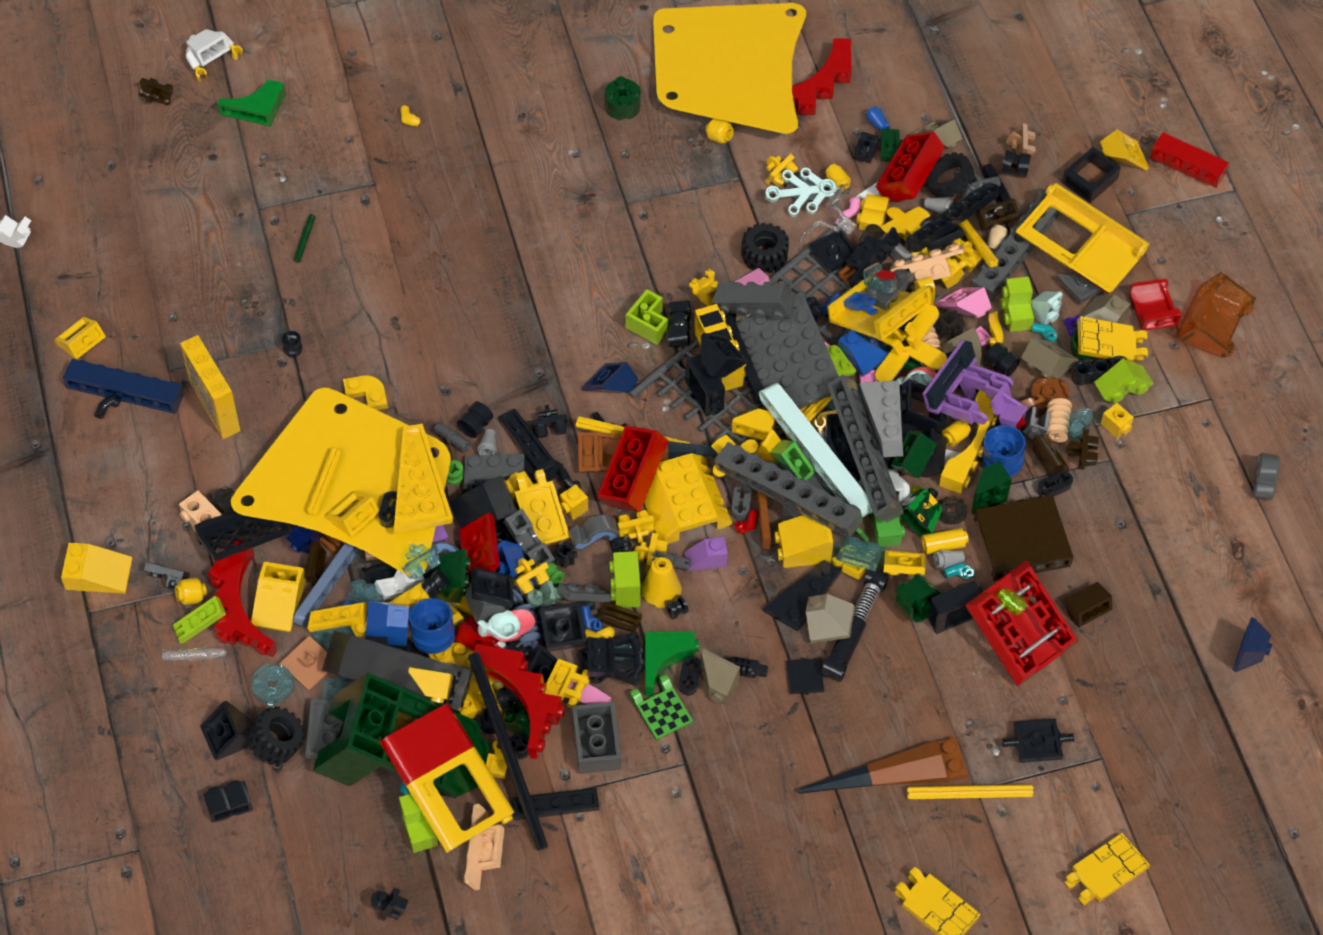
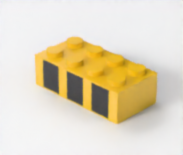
M717 304L695 310L694 333L701 346V335L703 333L725 335L739 350L737 340L732 338L730 325L725 323V314L722 310H719ZM746 364L724 378L719 377L725 387V391L743 386V380L746 377L744 370Z

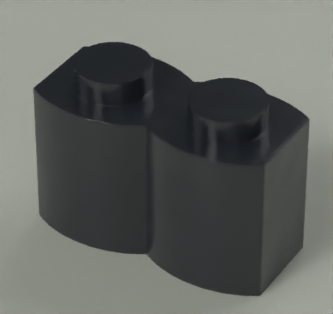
M232 781L222 788L212 787L203 794L211 822H219L231 816L241 815L253 810L245 781Z

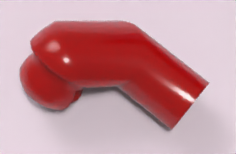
M750 510L746 521H737L734 524L736 532L744 534L754 530L759 513L755 510Z

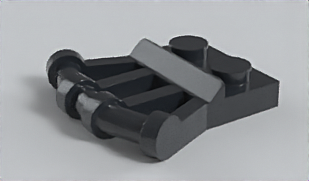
M630 632L626 636L615 639L610 636L608 638L587 637V676L615 678L631 685H638L640 674L645 669V661L643 660L645 649L640 645L637 632ZM630 643L633 649L615 648ZM615 657L635 658V660H615ZM617 669L633 670V672L628 674Z

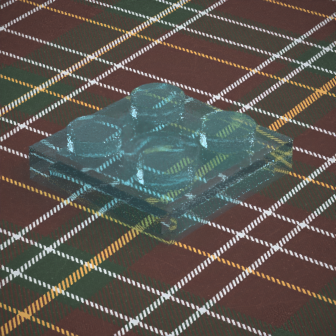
M857 537L846 538L838 552L837 560L876 571L884 555L885 547L874 542L861 541Z

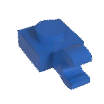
M855 292L844 300V306L854 311L864 309L869 315H874L878 312V309L872 307L876 300L871 299L870 295Z

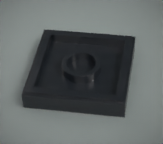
M842 230L809 243V249L828 274L847 266L845 262L856 249Z
M472 568V599L512 608L514 603L512 576L481 568Z

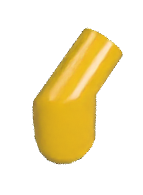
M402 106L400 108L402 122L409 126H419L420 118L411 114L408 106Z
M609 626L598 632L589 629L585 631L586 638H608L609 636L613 638L615 634L614 629Z

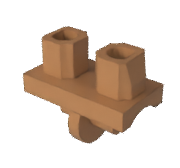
M1022 123L1019 131H1012L1006 137V143L1015 148L1017 155L1027 153L1031 154L1032 158L1036 152V147L1029 145L1035 139V132L1028 131L1027 124Z

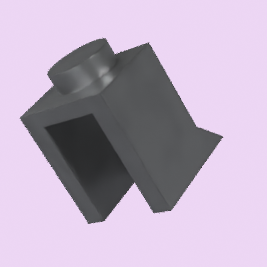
M1032 406L1026 412L1025 425L1023 426V433L1028 434L1032 439H1035L1036 436L1044 435L1048 431L1050 418L1049 411H1046L1041 418L1035 417L1036 406Z

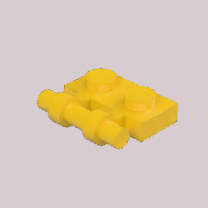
M558 659L546 683L545 694L561 696L562 701L564 697L569 698L567 706L569 708L576 706L582 698L581 693L584 687H587L589 683L587 670H583L581 675L577 674V665ZM571 682L577 683L574 690L569 689Z

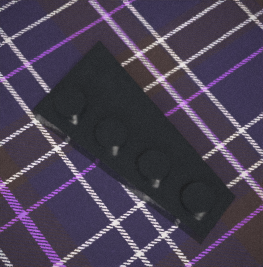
M823 560L766 605L763 612L798 632L807 620L806 607L808 597L826 594L840 576L841 569Z

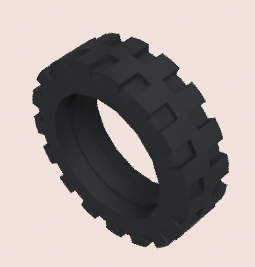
M957 152L947 153L937 160L925 184L935 197H953L954 194H960L963 189H967L968 184L972 183V177L975 175L974 168L968 157L964 156V154H957ZM952 168H961L960 173L954 179L945 183L937 182L938 178L945 171Z

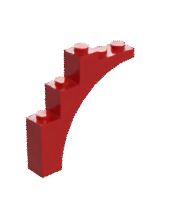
M833 38L832 50L824 66L811 78L792 86L794 107L797 109V115H815L816 99H833L834 83H851V39Z
M235 541L234 544H235V545H240V544H243L244 542ZM253 548L216 561L208 571L210 584L218 589L214 596L220 598L226 613L214 627L216 638L220 642L228 643L232 646L239 641L242 645L251 646L262 655L267 654L273 658L277 652L275 641L264 635L250 621L241 603L242 580L247 566L254 556Z
M476 644L473 653L478 652L480 654L487 676L510 689L526 709L530 719L531 732L528 742L529 758L538 760L540 752H543L545 749L546 741L544 739L546 734L550 733L551 724L558 725L559 719L564 716L565 706L562 704L561 696L545 694L547 684L544 683L543 674L527 672L528 661L525 660L524 652Z

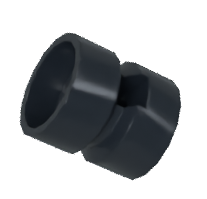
M1006 150L1001 173L1009 175L1016 173V176L1027 178L1031 154L1020 153L1017 155L1016 151Z
M1000 342L995 343L984 358L986 364L992 368L997 367L998 373L1008 377L1013 374L1021 361L1019 356L1008 352V348Z
M475 401L468 408V412L464 413L457 421V425L468 437L477 438L484 427L494 418L493 413L486 405Z

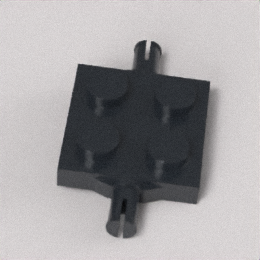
M1056 718L1014 722L1015 738H1002L1003 748L1016 747L1020 763L1062 760V743L1074 742L1075 738L1074 733L1061 734L1057 727Z

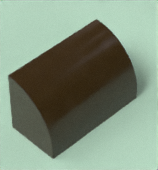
M1036 436L1032 451L1048 476L1061 471L1069 472L1068 465L1049 436Z
M1099 582L1064 599L1066 609L1078 627L1112 610V595Z

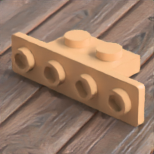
M953 244L948 246V249L942 251L940 249L932 250L928 255L922 256V254H917L906 261L900 259L893 262L890 271L894 272L897 269L909 268L910 272L914 274L915 280L932 277L933 280L951 276L947 257L963 253L965 247L964 245Z
M474 804L471 828L488 818V811L479 804ZM494 825L469 840L464 878L465 883L474 890H480L482 870L500 868L505 829L502 825Z

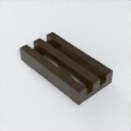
M318 541L311 542L304 577L308 578V582H312L311 585L313 587L322 576L327 551Z
M604 602L597 619L604 624L624 631L636 632L642 619V614L609 602ZM604 614L616 618V620L605 617ZM623 621L628 622V623H631V624H634V625L631 626V625L625 624V623H623Z

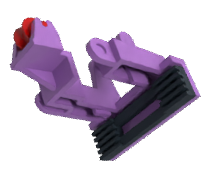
M961 340L923 392L927 410L935 414L941 412L949 415L953 421L962 420L970 424L976 422L984 425L988 418L979 411L978 404L975 402L977 396L976 389L984 391L987 397L992 398L990 403L993 414L1000 416L1001 425L1012 426L1021 431V427L1025 425L1024 418L1028 407L1011 397L1010 388L1014 384L1013 380L1003 374L974 365L977 359L972 342ZM959 384L965 398L952 394Z

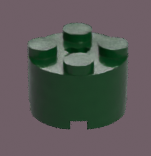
M623 76L617 77L616 80L610 82L605 88V108L607 114L616 120H622V118H628L629 120L638 115L641 106L640 86Z
M918 573L906 584L901 583L896 588L895 605L910 621L922 622L927 619L930 599L941 593L922 574Z

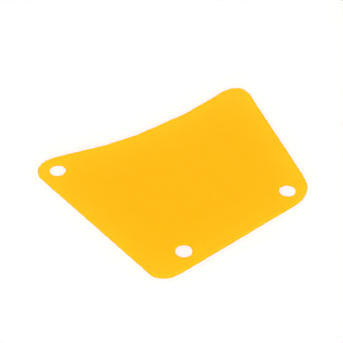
M796 3L663 8L658 10L653 17L658 99L671 109L783 134L795 132L798 128V120L792 96V59L796 41L806 18L805 8ZM788 9H794L797 11V14L790 17L785 12ZM671 25L674 27V31L672 33H665L663 27ZM675 92L678 94V98L669 100L666 98V94Z
M320 388L311 394L231 498V506L238 514L290 523L319 531L360 548L409 576H419L427 568L436 528L434 526L393 534L394 526L391 528L383 527L379 522L378 513L356 534L350 537L327 520L326 515L354 491L372 496L379 510L383 496L390 491L397 492L403 427L409 426L330 388ZM337 404H345L347 411L343 414H337L334 411V407ZM426 434L430 448L434 447L439 450V455L434 458L443 489H445L451 459L450 453L444 443ZM332 447L339 448L341 456L319 512L316 516L309 515L307 507L330 449ZM250 495L254 498V503L250 506H244L241 503L242 497ZM394 499L389 502V506H392L393 501H395ZM354 501L348 508H346L338 516L342 517L343 515H345L359 501ZM388 513V516L385 519H389V517H391V513Z

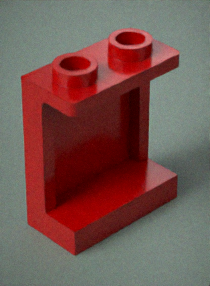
M1167 278L1137 282L1131 285L1128 296L1141 330L1148 331L1178 326L1181 312L1179 308H1174L1167 289Z

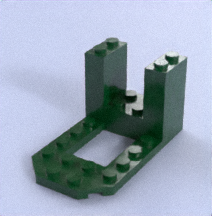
M369 672L365 673L332 697L328 715L344 721L343 730L339 738L318 751L313 771L348 786L353 785L380 767L399 774L380 744L382 739L393 733L398 711L418 720L442 705ZM453 711L486 764L490 746L487 740H483L479 732L481 728L477 721ZM464 764L433 780V784L438 792L452 798H457L479 787Z

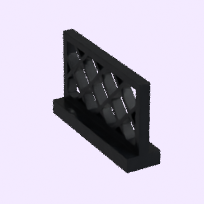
M231 511L194 525L197 542L199 545L203 544L214 561L290 534L289 528L284 522L244 516L236 511ZM259 525L268 526L266 530L258 529ZM272 527L281 528L278 531H271ZM241 532L249 533L248 536L239 535ZM253 535H262V537L253 538ZM222 539H226V540H230V542H229V543H221V540H222ZM235 541L244 542L243 544H240V545H235V544H234ZM217 548L225 549L219 553L215 552Z

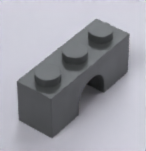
M523 508L505 518V526L515 542L520 544L526 559L534 560L535 564L532 567L539 563L543 564L546 562L549 564L554 562L553 555L546 544L542 543L537 537L533 524Z

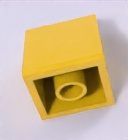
M804 515L778 523V529L774 532V539L776 544L779 543L777 556L779 561L782 560L783 568L817 565L823 560L831 563L833 549L831 529Z

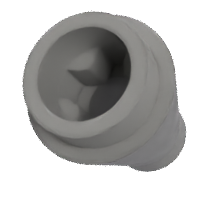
M927 197L925 200V208L940 214L953 206V200H949V197Z
M485 430L478 446L480 455H495L497 453L496 432L494 430Z
M938 550V552L933 554L934 565L940 569L963 563L965 560L962 550Z

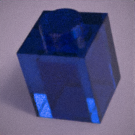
M296 525L286 539L292 543L290 547L298 553L303 551L309 554L311 542L318 541L323 534L319 531Z

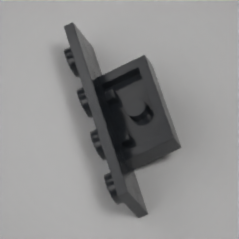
M892 227L882 240L867 235L845 262L847 267L857 270L849 280L851 288L878 269V264L867 271H864L875 263L881 265L898 245L901 239L895 227Z

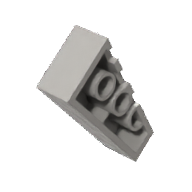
M899 380L860 383L861 398L883 457L903 456Z

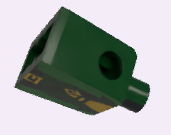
M934 488L915 491L901 503L904 513L900 517L918 537L933 532L942 511V506L936 501L938 492Z

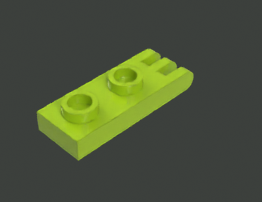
M214 596L173 624V628L176 630L175 633L179 637V643L187 642L226 615L220 598Z

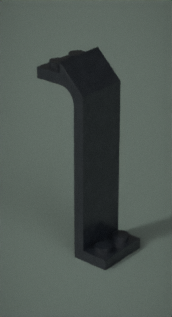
M335 630L322 667V671L357 680L369 672L431 700V697L425 696L409 673V667L452 674L454 678L450 699H444L443 703L438 704L443 706L448 703L453 710L463 712V706L474 675L472 670Z

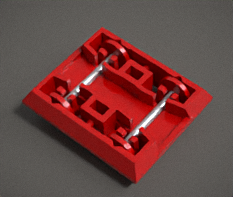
M1027 560L965 604L1016 686L1021 685L1078 642L1075 634ZM1029 596L1035 597L1036 601L1032 602Z

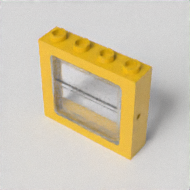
M197 335L181 342L180 345L190 385L222 439L240 432L232 391L200 337Z

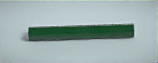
M313 214L308 215L293 259L297 263L301 262L316 218Z

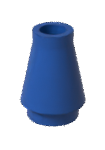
M874 106L866 112L867 121L880 131L881 129H890L891 126L888 124L881 108Z

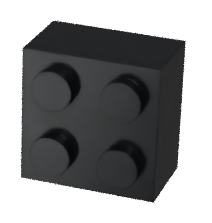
M580 602L539 608L537 616L542 636V645L547 651L553 652L584 647L586 645L587 638Z

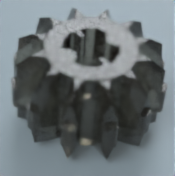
M948 308L945 312L941 309L939 318L933 327L940 339L945 337L949 341L950 338H955L963 333L965 322L962 314H957V310L951 312Z
M227 486L219 488L211 496L212 505L222 515L234 511L231 506V498L235 492Z

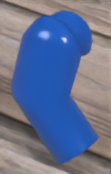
M581 606L584 626L594 632L600 631L603 624L599 619L591 615L590 606Z

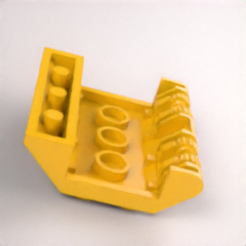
M690 453L660 462L644 501V506L649 516L653 515L655 533L658 534L657 539L668 541L669 544L679 541L680 532L714 522H717V530L732 524L727 508L721 507L724 505V500L714 476L708 475L711 473V469L706 457Z

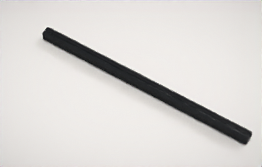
M478 652L471 653L468 659L536 849L538 851L548 848V843L480 654Z

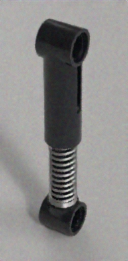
M873 567L869 568L863 583V591L855 605L850 638L836 641L830 656L827 657L823 665L821 675L838 682L843 680L848 663L866 627L865 620H867L868 614H870L876 597L885 590L890 574Z

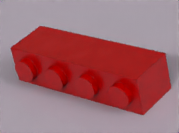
M1162 132L1154 144L1150 157L1215 188L1218 187L1225 176L1229 164L1226 160Z

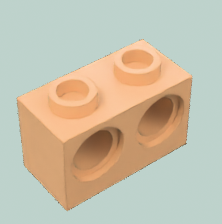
M196 491L179 504L181 518L184 522H189L192 525L194 532L195 524L222 515L199 491Z

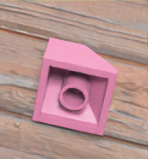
M961 287L934 303V306L965 316H975V318L984 316L985 312L992 308L985 287Z

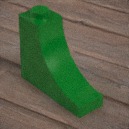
M267 79L264 85L251 95L237 99L220 98L218 101L219 114L271 127L286 96L284 83Z
M695 631L645 632V696H654L656 683L665 670L678 662L684 661L687 657H695V652H699V639H695Z

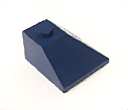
M627 362L605 363L581 389L592 392L628 393L634 389V385L639 379Z
M1250 618L1233 668L1235 672L1262 662L1264 655L1269 656L1272 644L1269 643L1271 634L1255 618Z

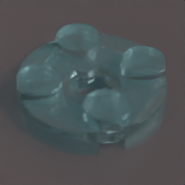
M264 665L254 673L252 678L254 696L268 706H275L277 703L285 701L294 690L292 674L282 665ZM277 681V686L269 687V682L274 683Z

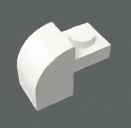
M5 215L0 220V242L15 248L22 247L31 233L28 227L31 220L24 217L17 223Z
M397 570L392 578L376 580L374 587L381 600L386 601L397 598L414 586L422 583L425 579L422 574L419 576H409Z

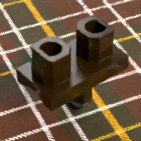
M145 78L140 79L141 89L139 96L145 97L146 102L152 103L156 101L165 105L171 103L173 85L168 83L165 85L159 84L153 78L149 80Z

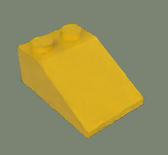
M68 543L61 576L65 590L126 594L133 558L91 544Z

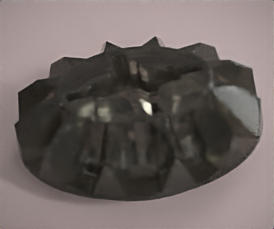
M946 496L942 500L939 499L938 503L942 506V511L938 518L945 524L955 525L961 523L966 518L967 505L963 503L962 499H956L955 496L952 498ZM948 507H955V512L950 511L947 513Z

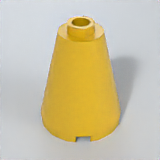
M665 557L656 558L652 562L641 585L644 600L648 604L655 605L657 608H665V601L673 600L675 596L682 593L681 583L671 561Z

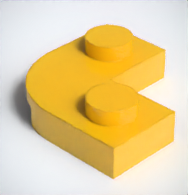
M372 376L343 379L346 396L351 398L366 396L368 406L376 410L388 408L385 389L379 379Z

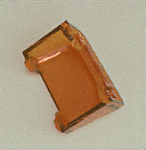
M1220 272L1199 287L1177 332L1176 338L1182 343L1222 358L1230 357L1235 351V343L1231 341V338L1241 317L1249 315L1253 311V304L1256 298L1223 272Z

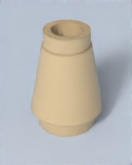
M994 225L990 229L987 246L992 252L998 250L1002 240L1008 236L1007 229L1001 225Z

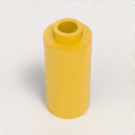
M962 528L926 534L921 537L925 555L938 552V550L964 548L966 543L969 542L968 534Z

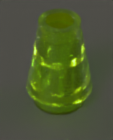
M1005 587L996 596L1012 615L1019 616L1028 605L1025 598Z

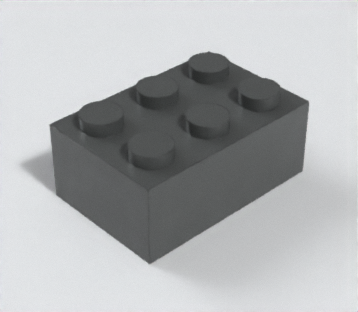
M614 702L572 706L579 774L621 770V753Z

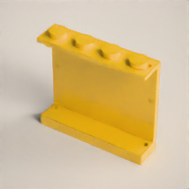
M876 270L827 306L830 323L883 340L932 303L930 288L923 285L913 293L899 292L898 298L895 302L891 301L887 310L873 305V308L878 309V312L874 315L867 314L864 309L854 311L853 309L846 308L844 306L846 298L855 292L863 291L868 286L881 280L874 275L878 273V270Z

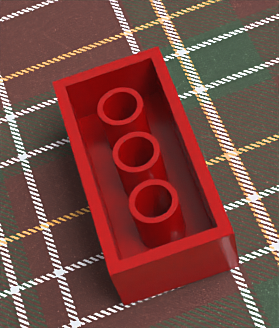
M935 131L905 136L875 186L883 197L889 198V202L912 200L917 197L919 190L926 182L928 175L933 170L934 165L945 148Z
M625 425L597 497L610 507L640 512L668 440L657 430Z

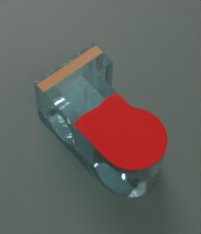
M876 262L863 270L864 285L884 293H892L897 290L896 273L882 269V264Z

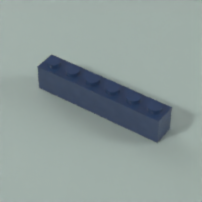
M71 359L63 376L67 389L105 398L109 395H116L122 402L176 414L184 397L182 386L177 382H168L156 377L142 376L139 373L125 372L122 369H113L101 364L96 365L84 360Z

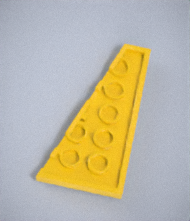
M423 424L403 427L393 534L453 523L451 510Z

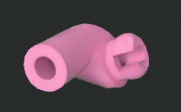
M859 197L850 198L849 209L841 212L843 220L858 215L861 207Z

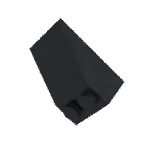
M502 475L484 482L449 501L460 529L487 513L494 515L495 524L504 522L505 518L518 511L507 482Z

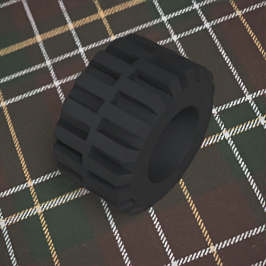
M761 223V225L754 224L753 228L749 227L747 232H744L742 238L741 257L744 264H747L749 269L753 268V271L759 268L764 273H773V270H780V266L783 267L788 259L789 238L786 232L780 230L778 225L773 226L772 223H769V225ZM767 246L772 249L763 250L758 247Z
M280 706L264 709L250 724L246 733L248 734L246 740L250 743L248 747L254 751L253 755L255 757L259 756L260 761H267V764L270 765L273 763L280 765L282 762L286 763L303 745L305 733H303L305 730L304 726L300 725L301 720L295 717L296 714L288 712L287 708L281 709ZM270 730L277 733L282 741L276 739Z

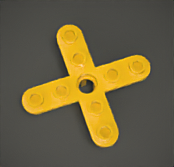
M928 305L919 312L912 323L909 322L906 325L905 332L898 328L885 339L880 340L893 347V349L876 370L875 377L878 382L892 381L909 357L934 370L941 369L948 359L946 354L922 341L939 318V311L936 306ZM905 339L909 344L907 347H904L902 341Z

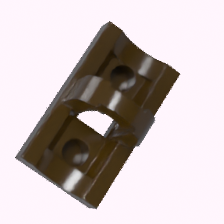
M1083 429L1080 442L1071 441L1066 445V451L1069 455L1079 456L1078 469L1084 470L1085 465L1096 466L1098 453L1088 452V449H1098L1099 437L1089 435V430Z

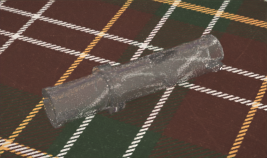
M202 645L201 648L162 650L163 662L192 660L207 662L210 659H226L225 646L207 647V645Z

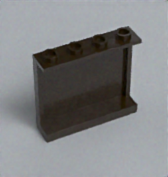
M1041 495L1034 499H1020L1013 503L1004 502L997 506H983L976 509L974 522L978 521L991 561L993 582L1000 580L1026 560L1035 573L1071 567L1074 556L1053 495Z

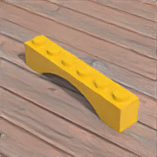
M979 390L975 402L978 404L979 411L987 416L988 421L984 425L977 423V434L972 443L965 451L947 461L940 478V487L962 494L964 487L968 488L972 478L970 473H975L978 465L976 460L983 455V443L986 433L991 427H995L998 416L993 414L990 402L992 398L987 397L984 391Z

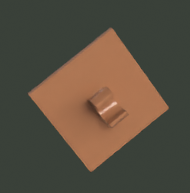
M310 636L280 662V665L308 691L329 673L322 671L327 651Z

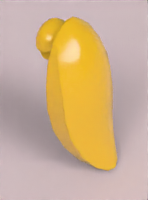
M998 311L991 312L988 316V322L992 337L988 341L992 347L997 342L1003 344L1004 334L998 320Z

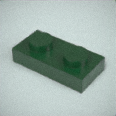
M881 129V162H890L900 146V129Z

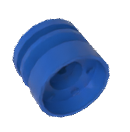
M1008 425L991 428L984 438L983 467L985 468L1000 461L1010 477L1017 475L1022 470L1024 464L1026 444L1025 437L1021 431Z
M427 598L413 605L409 612V623L414 646L419 651L427 654H438L450 648L455 641L453 613L450 605L437 598Z

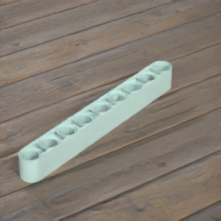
M774 383L759 391V397L764 406L790 439L796 442L833 494L840 497L845 503L857 506L861 510L862 518L872 513L873 509L867 494L780 384Z

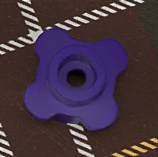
M1080 315L1064 320L1068 335L1073 336L1075 330L1073 324L1077 325V319Z

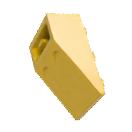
M270 562L263 563L251 622L256 627L291 633L294 623L293 619L298 610L306 582L304 568Z

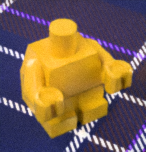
M947 257L951 276L940 278L947 289L955 285L965 274L962 270L968 265L965 259L957 262L956 259Z
M708 269V271H705L707 277H702L700 280L694 278L689 283V287L692 288V293L702 303L710 306L713 304L718 281H715V272Z

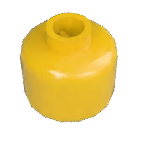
M712 119L706 125L707 137L713 142L724 144L733 137L734 130L728 121Z
M196 577L182 579L175 586L176 599L183 605L201 603L203 596L207 594L205 583H201L199 578Z

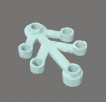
M803 168L800 172L801 179L810 180L816 185L809 186L793 175L792 171L785 170L782 174V180L787 183L791 182L798 188L780 190L776 186H770L766 190L765 197L769 202H776L779 198L799 196L795 203L788 208V214L791 217H796L811 194L818 193L813 202H809L806 207L807 213L813 215L817 212L819 204L825 197H831L835 194L836 184L830 179H820L809 168ZM803 172H808L809 175L804 176ZM789 174L791 178H786L784 175ZM824 187H829L830 190L825 191ZM773 193L776 197L771 198L769 194ZM809 206H813L815 210H810ZM795 208L797 212L793 213L790 209Z

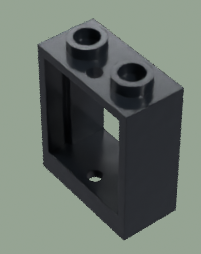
M1092 147L1064 171L1062 184L1091 203L1118 180L1121 167ZM1089 162L1107 173L1095 185L1077 174Z
M701 354L687 359L685 382L706 417L720 413L724 410L725 387L719 377H711L706 372V368L701 364Z
M911 379L899 385L901 421L903 423L908 422L916 425L922 431L933 428L938 433L947 427V415L939 412V414H935L929 411V417L911 410V397L925 403L923 392L927 386Z
M975 580L930 599L927 619L936 634L973 620L965 604L983 592V589L980 586L978 587Z

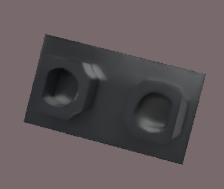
M549 405L544 406L545 411L538 412L539 419L532 420V430H535L538 439L548 437L547 427L554 426L556 435L566 434L567 414L558 415L557 409L550 410Z
M394 887L389 895L384 891L373 893L370 900L372 907L376 910H383L378 919L385 921L387 917L399 920L401 914L404 913L409 900L398 896L399 889Z

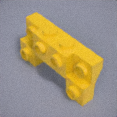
M459 642L452 644L444 652L428 654V658L472 670L468 656L473 651ZM474 675L463 706V712H460V714L471 719L481 715L482 710L486 709ZM488 677L492 688L494 681L492 678ZM496 699V702H497V704H498L499 710H501V705L498 703V701H497V699Z

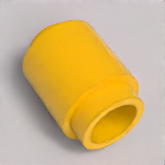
M837 164L830 165L825 171L826 178L836 184L837 191L848 189L851 178L841 166Z
M957 420L942 430L941 434L947 439L946 445L953 447L968 437L971 429L967 422Z

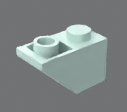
M1044 291L1031 301L1034 318L1041 324L1046 325L1056 321L1059 317L1063 293L1060 291Z

